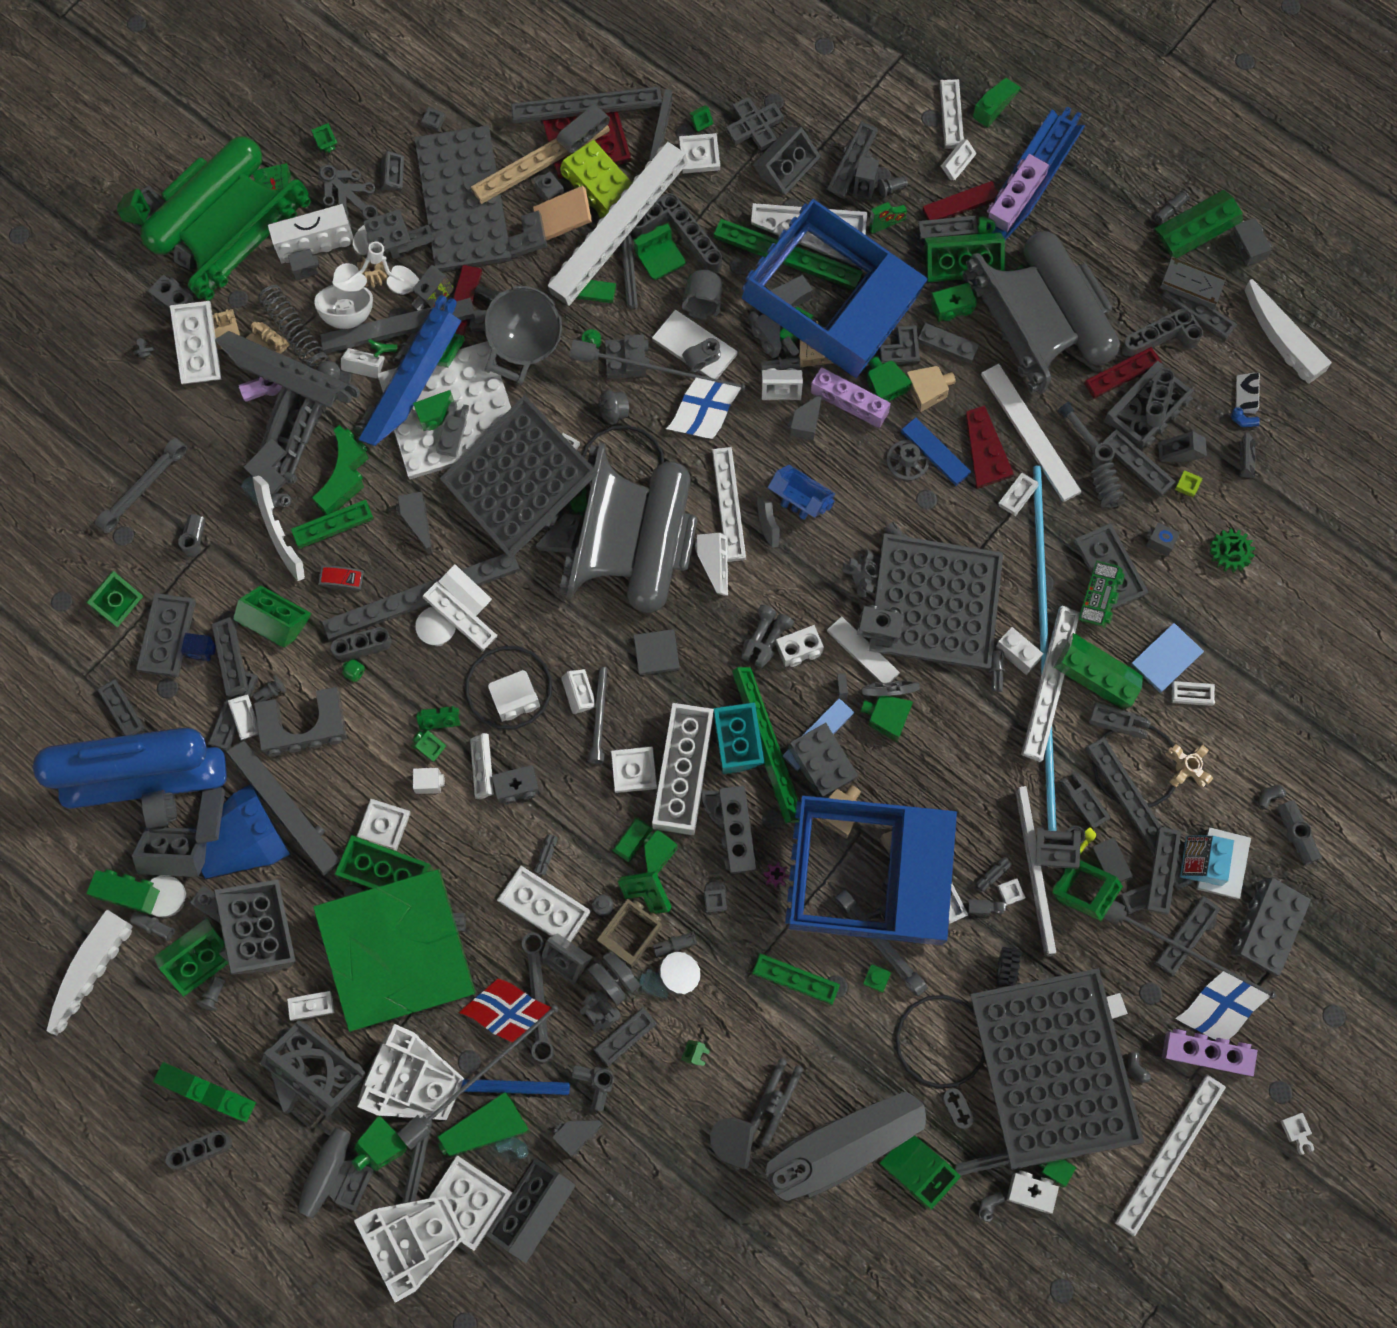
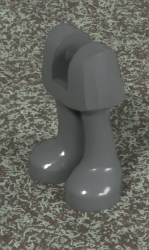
M763 604L758 609L760 616L759 625L751 639L745 640L741 654L742 659L749 661L756 647L762 650L755 663L760 668L765 666L773 657L772 649L776 639L779 638L783 631L791 629L795 623L787 615L778 614L765 643H761L763 636L777 614L771 607Z

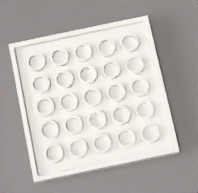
M488 341L459 349L449 368L437 365L417 401L451 390L454 402L457 403L455 417L461 416L464 404L469 405L466 419L467 424L457 457L438 454L436 451L445 420L436 429L423 431L414 406L407 419L394 430L409 480L452 467L511 409L501 375L491 371L490 373L484 371L492 350ZM397 368L377 373L383 392Z

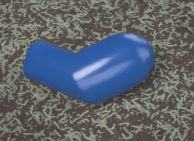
M1239 407L1232 410L1231 418L1240 427L1259 426V417H1246L1243 414L1242 408Z

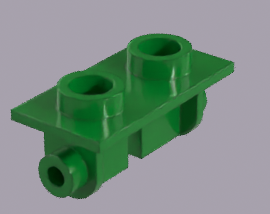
M459 707L440 708V713H437L436 708L421 709V712H417L416 718L419 730L461 726Z

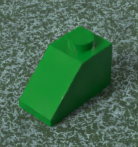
M134 189L123 195L121 202L117 205V212L122 221L143 225L147 220L150 208L140 189Z
M451 390L413 403L423 431L434 430L443 424L450 405L454 402Z
M657 829L655 833L651 832L644 842L646 843L647 872H656L658 875L678 850V845Z

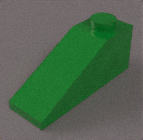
M1008 78L1003 79L986 92L975 105L973 118L988 128L1021 90V87Z

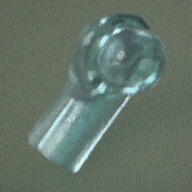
M510 1138L496 1143L499 1154L511 1150L517 1153V1157L521 1159L528 1155V1146L517 1138Z

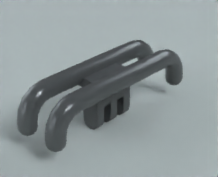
M785 1058L779 1059L750 1122L755 1125V1134L764 1113L767 1112L773 1115L761 1140L763 1147L769 1146L803 1072L801 1066H796L784 1092L781 1093L775 1090L787 1064Z

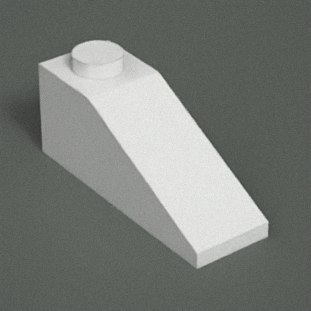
M721 533L697 535L695 549L709 579L718 594L728 596L727 536Z

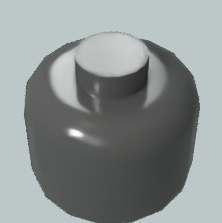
M602 894L593 900L592 907L596 915L606 917L612 913L614 904L609 896Z

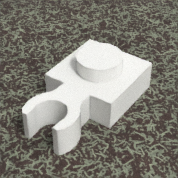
M1303 1113L1280 1121L1289 1142L1296 1140L1297 1151L1300 1155L1305 1154L1302 1149L1304 1144L1308 1146L1310 1152L1314 1151L1313 1144L1306 1137L1312 1134Z

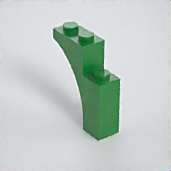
M340 425L334 429L338 442L336 467L325 486L312 497L315 505L325 515L338 511L364 488L362 483L363 477L356 469L369 459L366 453L368 450L361 441L357 443L353 439L354 435L347 428L344 430Z
M162 1062L153 1080L154 1083L246 1123L256 1104L253 1100L165 1062Z

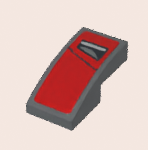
M322 565L318 586L337 590L340 587L360 591L364 570Z

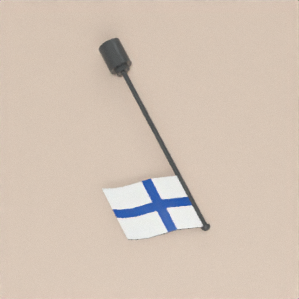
M573 339L569 359L592 364L593 360L597 361L598 357L695 378L685 393L675 418L666 428L669 431L712 440L720 430L731 403L739 391H743L746 388L744 383L740 385L601 354L599 349L596 348V344Z
M1113 901L1103 919L1114 925L1125 920L1222 971L1204 987L1188 1009L1174 1018L1214 1040L1216 1038L1229 1040L1238 1032L1254 1010L1268 998L1274 999L1276 997L1274 991L1270 992L1126 916L1127 912L1124 911L1125 906L1116 901Z

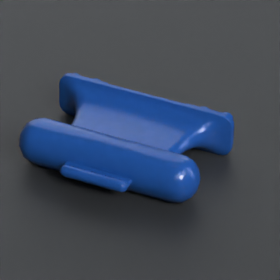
M177 728L48 746L38 752L32 766L35 778L39 784L46 788L58 789L60 804L68 809L141 799L142 793L164 790L165 793L177 794L222 787L227 778L224 752L217 747L207 748L201 733L191 728Z

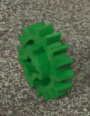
M1232 528L1227 533L1222 530L1220 535L1217 534L1214 537V541L1210 544L1212 548L1209 554L1214 555L1211 560L1219 562L1216 566L1218 568L1221 565L1224 566L1225 572L1228 568H1231L1232 573L1237 568L1242 571L1245 566H1249L1250 560L1255 556L1252 554L1255 547L1250 546L1253 540L1247 541L1248 534L1240 535L1241 530L1239 529L1236 533H1233ZM1236 547V549L1233 552L1228 554L1231 549Z

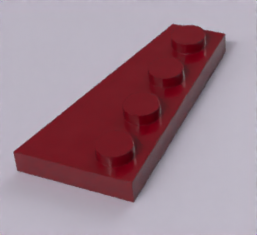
M985 405L966 411L976 489L1012 478L1014 476L1013 470Z

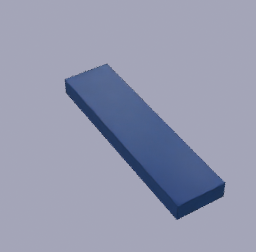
M914 418L901 430V433L916 445L955 486L970 475L971 471L917 418Z

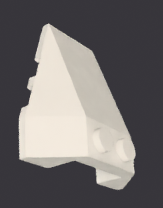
M393 1024L381 1043L363 1083L357 1107L379 1116L415 1118L417 1115L420 1117L424 1115L428 1118L460 1090L464 1078L414 1032ZM454 1101L433 1119L447 1120Z
M446 1196L373 1209L354 1220L395 1303L415 1292L466 1237Z

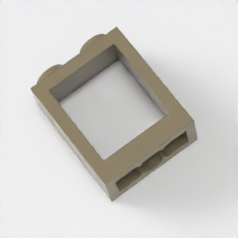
M627 899L599 936L597 942L607 951L612 950L619 959H622L626 965L633 968L662 929V924L660 923L661 919L652 912L650 914L646 913L643 910L644 906L638 901L633 900L631 902ZM629 910L653 927L633 956L609 939Z

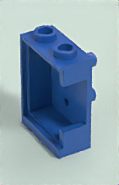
M791 465L777 470L768 486V489L783 497L780 503L782 507L787 508L791 502L793 504L791 508L793 512L797 513L802 509L799 513L801 519H806L808 514L813 517L820 514L823 515L826 510L829 511L835 502L833 498L836 493Z

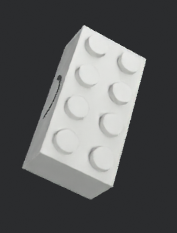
M343 204L268 225L272 242L281 264L285 262L290 263L289 254L307 249L311 250L312 255L329 252L332 249L347 247L353 244L354 239Z

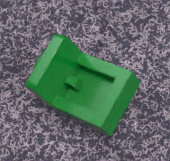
M329 123L311 130L320 152L325 151V153L336 150L335 146H338V142Z

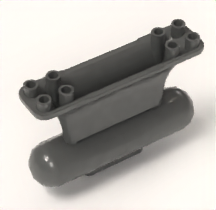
M1048 231L1036 232L1024 244V257L1029 265L1028 268L1016 271L996 270L990 267L979 253H975L966 262L967 270L962 272L966 282L972 281L974 285L972 291L975 298H982L1002 332L1004 330L1007 341L1020 361V366H1018L1020 376H1027L1030 380L1027 383L1030 393L1037 392L1038 394L1044 393L1051 382V374L1048 369L1050 363L1066 348L1076 344L1082 356L1089 363L1095 365H1103L1110 362L1119 353L1120 348L1119 337L1105 316V313L1112 310V305L1090 268L1085 263L1075 266L1060 239L1054 233Z
M600 442L599 446L591 445L588 463L598 474L589 482L591 484L590 495L579 545L576 548L575 558L566 556L559 593L567 595L566 599L572 600L577 589L590 579L601 576L629 577L627 598L630 604L640 612L653 613L661 609L667 601L673 569L680 571L688 569L697 525V517L685 513L691 484L690 474L683 465L677 462L666 461L654 469L649 487L641 486L626 480L613 470L606 457L605 443Z

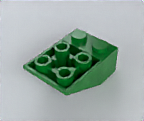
M915 1135L891 1150L879 1163L928 1211L935 1207L961 1177L944 1159Z

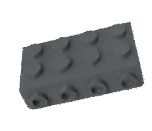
M1264 878L1259 881L1256 886V894L1248 905L1246 918L1240 924L1241 930L1238 937L1232 943L1233 949L1231 954L1243 957L1274 976H1280L1311 899L1275 878Z

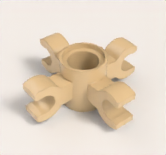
M1177 744L1172 748L1170 747L1165 754L1177 762V773L1169 782L1174 787H1177L1186 778L1192 776L1200 787L1203 788L1206 784L1208 785L1213 778L1202 770L1203 763L1201 759L1209 750L1204 745H1201L1200 748H1196L1192 754L1187 756Z

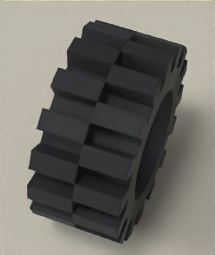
M1002 947L996 976V984L998 986L1008 987L1016 985L1020 969V949Z

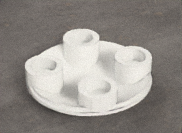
M434 607L425 609L416 620L417 635L423 642L430 645L442 646L452 638L456 627Z

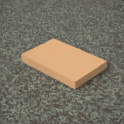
M583 186L533 207L534 212L539 210L541 213L546 241L592 222L586 188Z

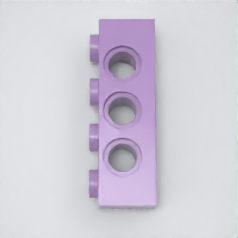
M1031 154L1025 160L1022 159L1020 161L1016 174H1011L1007 181V187L1000 190L997 196L998 200L996 203L992 202L987 210L988 218L994 220L996 227L1008 232L1047 175L1049 164Z
M822 367L811 385L812 394L822 397L821 399L877 428L881 427L889 413L890 402Z
M1173 1029V1032H1166L1162 1058L1254 1076L1258 1050L1251 1049V1044L1238 1042V1046L1230 1045V1040L1216 1038V1041L1207 1040V1035L1195 1033L1194 1037L1187 1036L1186 1031ZM1187 1041L1191 1042L1193 1050L1189 1054L1183 1049V1045ZM1208 1046H1212L1214 1049V1055L1211 1058H1208L1205 1054V1049ZM1230 1050H1233L1236 1054V1059L1232 1063L1227 1059V1053Z

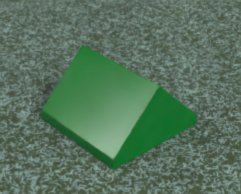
M111 571L86 603L96 613L118 627L143 598V595L117 573Z

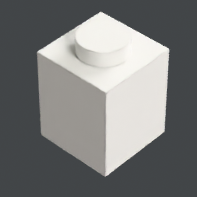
M439 768L413 769V790L416 794L441 793V787L445 785V778Z

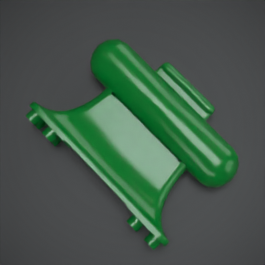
M237 136L230 140L208 162L202 157L197 158L162 192V198L166 202L144 222L140 229L142 243L148 250L157 255L170 253L175 249V245L184 241L194 255L197 264V271L189 279L188 287L197 298H204L206 301L214 297L215 293L213 290L217 286H226L228 283L227 277L231 274V271L270 235L269 224L296 217V210L300 206L306 208L311 202L307 189L298 179L292 180L282 189H270L250 178L262 164V153L258 144L246 136Z

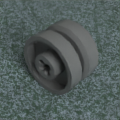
M609 950L602 956V961L608 968L607 971L601 964L596 962L587 970L611 1001L618 1006L626 999L624 992L620 988L621 985L629 993L635 992L641 986L623 960L619 959L612 950Z

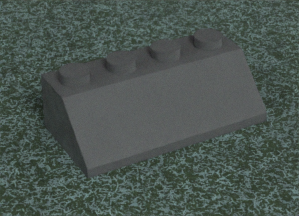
M535 1158L486 1233V1236L526 1263L576 1185Z

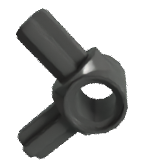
M575 1065L572 1078L592 1082L591 1086L595 1088L591 1109L603 1111L607 1093L612 1090L613 1072L608 1068L596 1066L595 1069ZM600 1073H607L610 1076L608 1084H601L598 1081Z

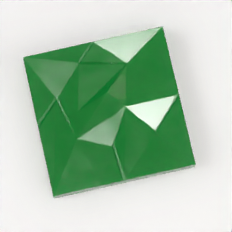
M440 869L313 906L349 1032L476 993Z

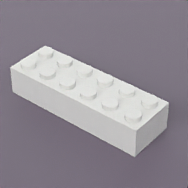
M677 703L672 704L652 826L655 830L688 835L695 834L714 709Z

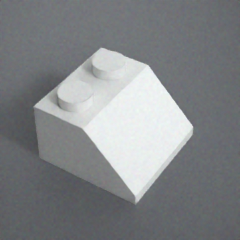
M774 368L762 370V400H801L802 370L794 368L787 370H777Z

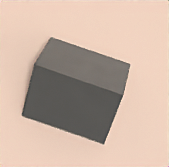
M557 933L547 940L541 956V962L575 985L593 957Z

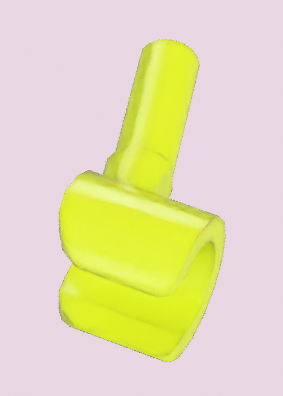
M1088 828L1085 831L1086 840L1080 845V854L1096 838V833L1092 828Z

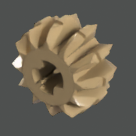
M362 257L363 262H357L358 270H361L366 260L365 257ZM369 262L362 273L367 279L366 287L371 284L375 288V284L382 286V280L387 281L383 262L378 264Z

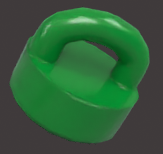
M986 217L978 218V234L992 233L995 230L996 225L993 219ZM987 223L991 224L990 229H986Z

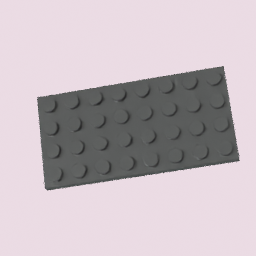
M489 125L414 137L428 225L434 237V241L431 244L435 267L440 272L462 269L463 265L476 267L512 261L501 194L481 204L471 191V186L497 172Z

